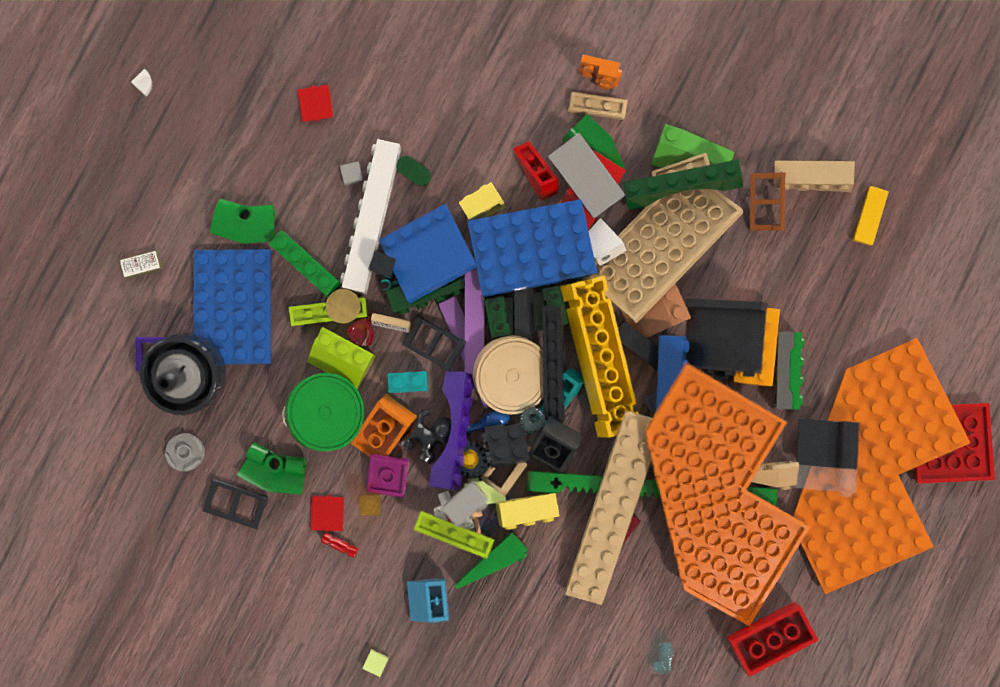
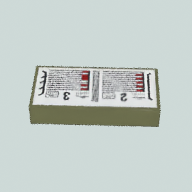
M157 250L119 260L125 279L163 269Z

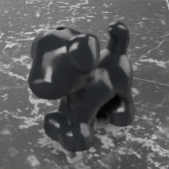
M423 409L418 413L416 421L409 428V432L400 439L399 444L407 450H411L414 447L413 439H416L422 446L419 457L425 462L432 464L435 459L432 448L438 443L444 446L447 445L452 420L447 417L438 419L430 429L423 422L424 418L430 415V411Z

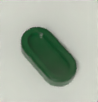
M403 156L398 159L396 168L402 176L418 186L429 184L431 173L426 167L409 156Z

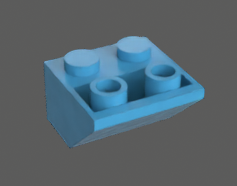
M446 577L407 581L411 621H449Z

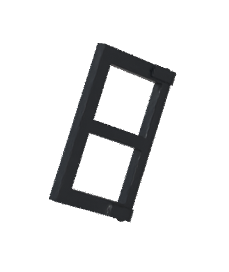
M419 315L402 345L450 372L466 341ZM422 323L437 331L426 352L411 344ZM442 335L457 342L446 364L431 356Z
M213 478L202 511L258 529L269 496ZM217 486L236 492L229 514L210 508ZM241 494L260 500L253 522L235 516Z

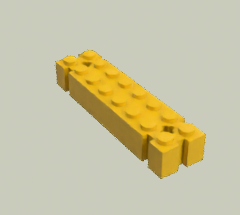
M600 276L561 286L564 302L568 301L570 306L569 309H566L591 412L592 415H597L598 421L594 422L597 436L612 437L618 433L625 410L636 414L639 413L633 410L632 405L636 404L611 299H606L604 293L608 291L605 276Z

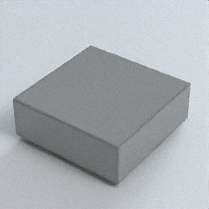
M359 162L340 166L344 185L363 181Z

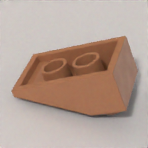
M676 283L637 323L622 312L626 323L646 338L691 318Z

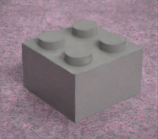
M472 480L444 504L441 509L457 527L460 524L465 526L472 519V514L475 511L479 513L487 506L486 501L488 497Z

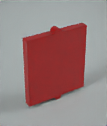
M312 85L310 88L298 89L302 122L315 120L319 122L322 119L334 118L329 85L316 87Z
M330 495L312 496L311 530H322L326 533L329 531H343L344 497H331Z

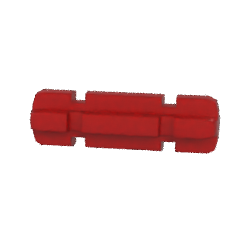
M325 533L321 539L323 544H329L331 548L347 553L352 558L356 556L358 552L357 547L349 546V543L337 537L333 538L331 534Z

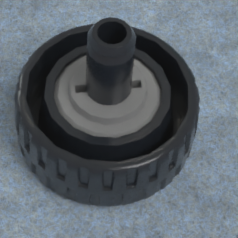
M179 333L165 337L150 347V350L146 352L141 362L140 382L143 391L150 402L166 413L189 415L199 412L212 404L224 388L226 379L224 358L211 341L200 335Z

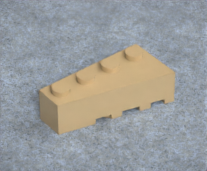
M775 161L774 172H786L785 190L793 188L800 191L852 192L855 161ZM774 179V187H778V190H780V179Z

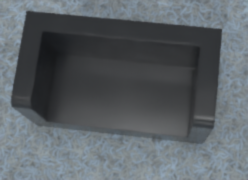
M374 251L368 270L373 275L394 281L395 273L393 269L396 258Z

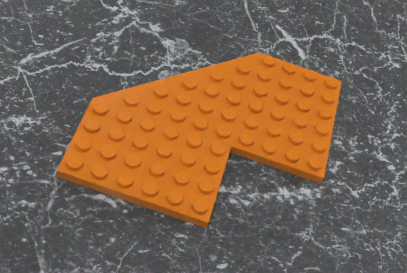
M918 338L846 369L840 387L837 390L827 421L860 423L857 470L810 466L805 484L797 501V506L792 515L810 526L800 544L824 594L934 547L899 474L970 444V441Z
M685 363L645 430L682 587L686 592L750 626L810 528L806 523L746 490L787 422Z

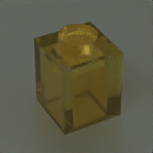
M382 494L360 495V516L382 514Z

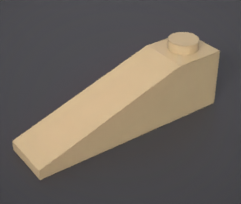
M784 461L761 464L751 482L779 487V490L791 489L790 486L797 484L799 463Z

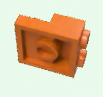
M582 54L578 73L582 74L585 78L596 77L595 85H598L601 89L608 90L609 88L618 87L622 70H619L620 63Z

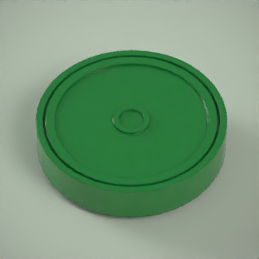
M332 373L312 375L297 383L289 393L284 409L285 423L291 436L302 446L314 451H334L348 445L359 433L364 420L363 400L357 388L342 376Z

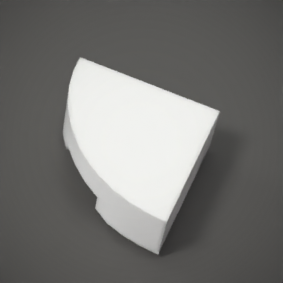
M144 69L132 83L147 97L151 91L152 80L150 74Z

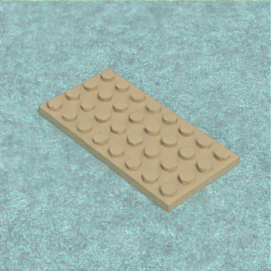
M713 189L689 190L663 197L646 206L618 235L624 243L626 251L601 266L595 261L597 275L584 277V279L605 276L608 291L604 292L607 299L610 298L616 307L637 323L743 214V209L718 190Z

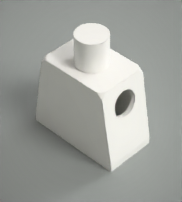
M601 218L589 230L594 259L599 266L626 251L622 240Z

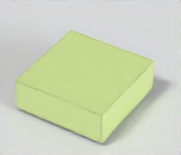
M371 649L362 669L380 677L389 657Z

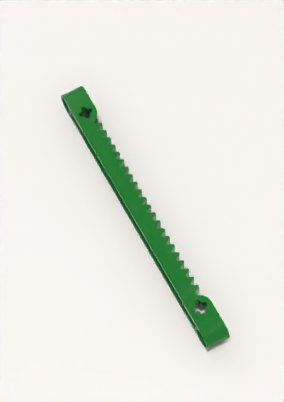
M527 471L526 490L559 493L568 486L570 492L575 487L577 492H580L583 488L584 492L588 493L591 488V491L596 493L603 476ZM555 477L561 482V484L557 485V488L550 484L551 481H554ZM645 479L639 496L642 497L645 493L647 497H650L652 494L653 497L658 498L660 493L657 481ZM747 487L746 490L777 507L778 489Z

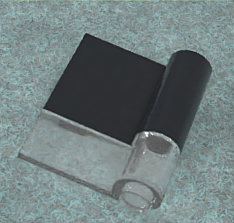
M799 418L796 455L799 470L795 488L840 492V496L852 497V493H856L860 423Z

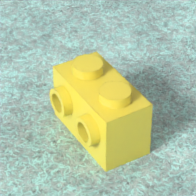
M492 182L483 185L478 191L465 196L459 202L469 220L491 217L506 208Z

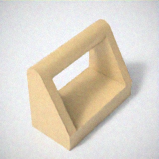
M527 463L517 464L501 487L488 479L495 470V468L491 469L490 464L480 478L503 496H506L527 466Z

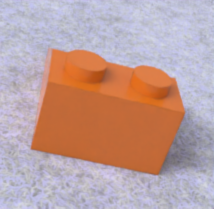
M385 394L377 402L351 444L368 457L371 454L389 456L417 416L391 396Z

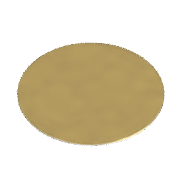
M336 290L327 299V314L335 322H351L359 314V298L350 290Z

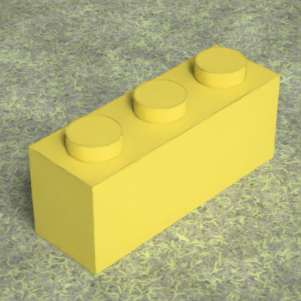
M547 492L495 503L499 526L505 527V530L515 529L518 524L523 523L524 526L534 525L535 521L538 520L543 522L554 521V517L559 516L556 493Z

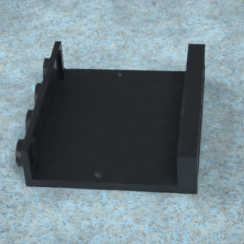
M686 299V307L691 308L688 334L689 351L686 357L688 365L697 370H705V374L717 375V371L724 372V375L736 376V373H743L744 377H755V374H762L767 315L766 303L762 301Z

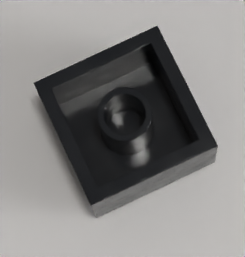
M549 416L534 440L528 454L562 473L577 451L584 435Z

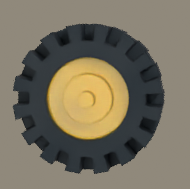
M467 442L464 447V465L461 468L463 476L479 477L480 474L483 475L485 473L484 470L488 469V463H486L485 451L487 449L481 444Z

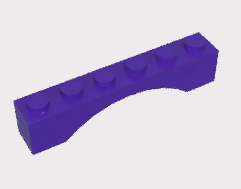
M445 371L443 391L451 409V432L444 452L432 466L429 487L458 491L462 482L461 468L464 465L463 454L464 447L467 444L466 432L470 423L469 410L472 406L471 395L472 389H474L473 375L467 372Z

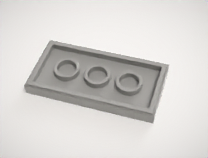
M580 133L548 156L577 197L582 200L583 205L593 218H596L625 196L624 192Z

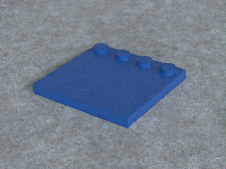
M446 204L379 239L385 254L396 258L393 271L409 303L477 268V264Z

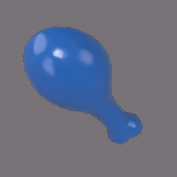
M497 411L487 413L479 422L469 425L466 434H471L477 430H484V427L500 424L506 426L510 421L509 414Z

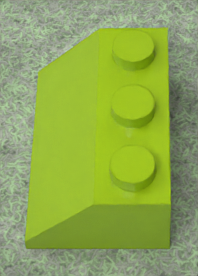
M322 327L313 343L307 362L326 373L346 378L358 389L376 355Z

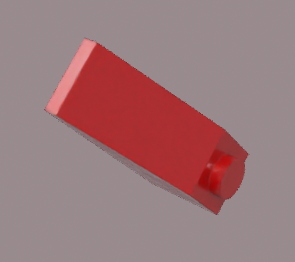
M530 141L513 148V152L532 189L541 201L558 194V178Z

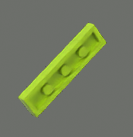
M359 298L360 311L355 319L368 317L366 298ZM326 302L289 307L292 327L333 322L327 314Z
M424 511L420 512L414 530L486 559L494 542V539L462 526L457 527L452 522Z

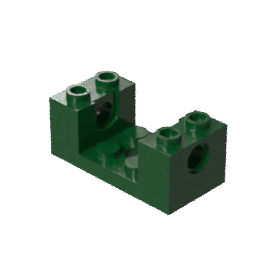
M561 286L545 288L541 292L533 293L534 332L542 331V306L544 305L563 306V327L568 325ZM503 296L485 300L492 340L513 335V297L504 299Z

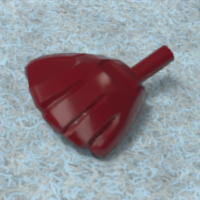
M372 311L367 319L361 318L347 328L348 337L354 344L361 347L372 344L374 329L370 321L372 314L376 313L375 311Z

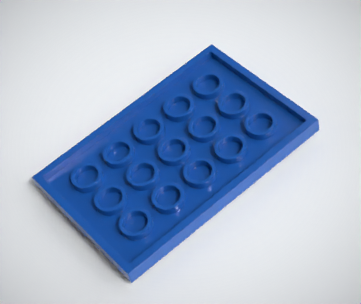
M582 200L468 221L482 297L597 275Z
M270 249L194 250V334L211 341L222 354L225 364H272V250Z

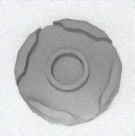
M181 433L173 436L166 445L165 457L167 463L175 470H193L202 463L205 456V448L202 441L190 433Z

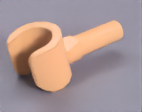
M475 511L472 514V519L476 532L481 534L478 518L483 515L482 512L478 513Z

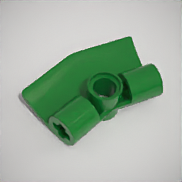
M586 114L562 138L566 143L580 133L592 151H596L621 168H625L612 137L589 114Z
M220 198L215 208L210 233L242 244L271 242L276 236L274 221H276L275 206L240 205ZM245 211H249L250 216L245 220L242 219V214Z
M254 442L249 448L246 455L247 460L237 476L268 492L302 494L306 473V457L276 454ZM274 458L280 461L278 468H274L272 465Z

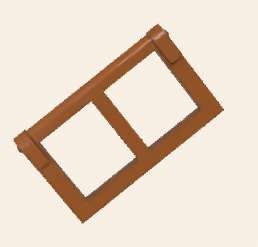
M786 172L750 173V231L785 230ZM755 179H780V199H755ZM755 204H780L779 224H755Z

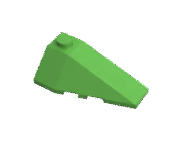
M665 124L661 131L651 165L663 168L703 153H707L710 165L732 161L734 152L690 132Z

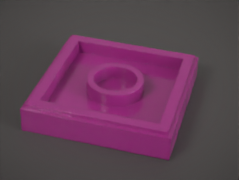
M371 454L366 492L405 497L409 459Z

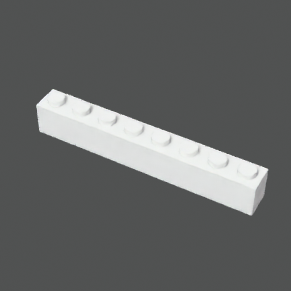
M377 139V143L372 146L371 155H373L372 163H368L367 174L369 176L368 180L364 181L362 192L365 193L363 199H360L358 204L360 214L359 218L356 217L353 228L356 230L349 242V247H351L350 255L347 254L345 258L347 268L346 272L342 273L340 279L343 289L367 294L371 278V272L368 268L374 251L377 252L397 169L396 165L400 157V144Z

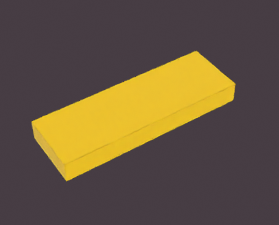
M873 186L868 187L853 241L868 246L873 245L889 191Z

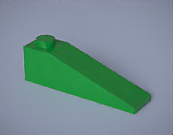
M511 531L489 552L488 558L483 557L455 583V587L459 589L514 564L516 561L521 562L528 555L526 553L528 548Z

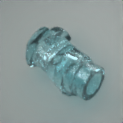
M660 642L659 662L656 661L653 665L655 672L666 674L672 670L671 660L674 652L672 642Z

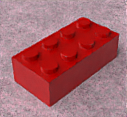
M795 601L726 637L739 664L748 677L819 641L802 607Z

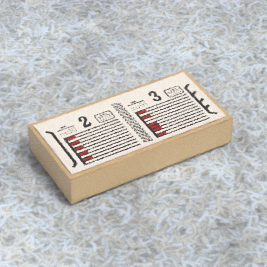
M376 313L372 314L371 317L372 325L410 332L411 325L408 320Z

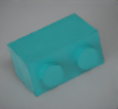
M428 372L388 373L389 393L429 391Z

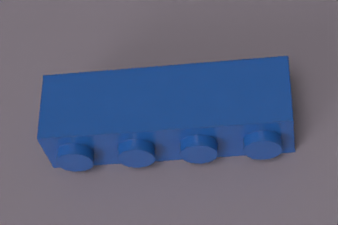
M659 335L656 412L685 363L688 364L686 352L689 351V341L686 340L685 336Z

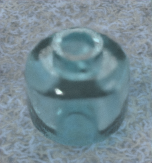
M527 408L519 417L520 426L525 433H537L545 425V415L539 408Z

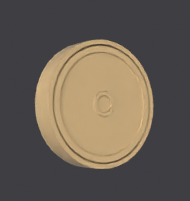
M515 335L499 337L488 343L478 354L473 367V383L480 398L490 408L504 414H519L535 407L544 398L543 350L529 339Z

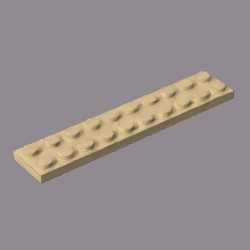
M626 410L624 412L565 589V595L600 605L603 604L651 462L645 436V430L652 420L650 417Z

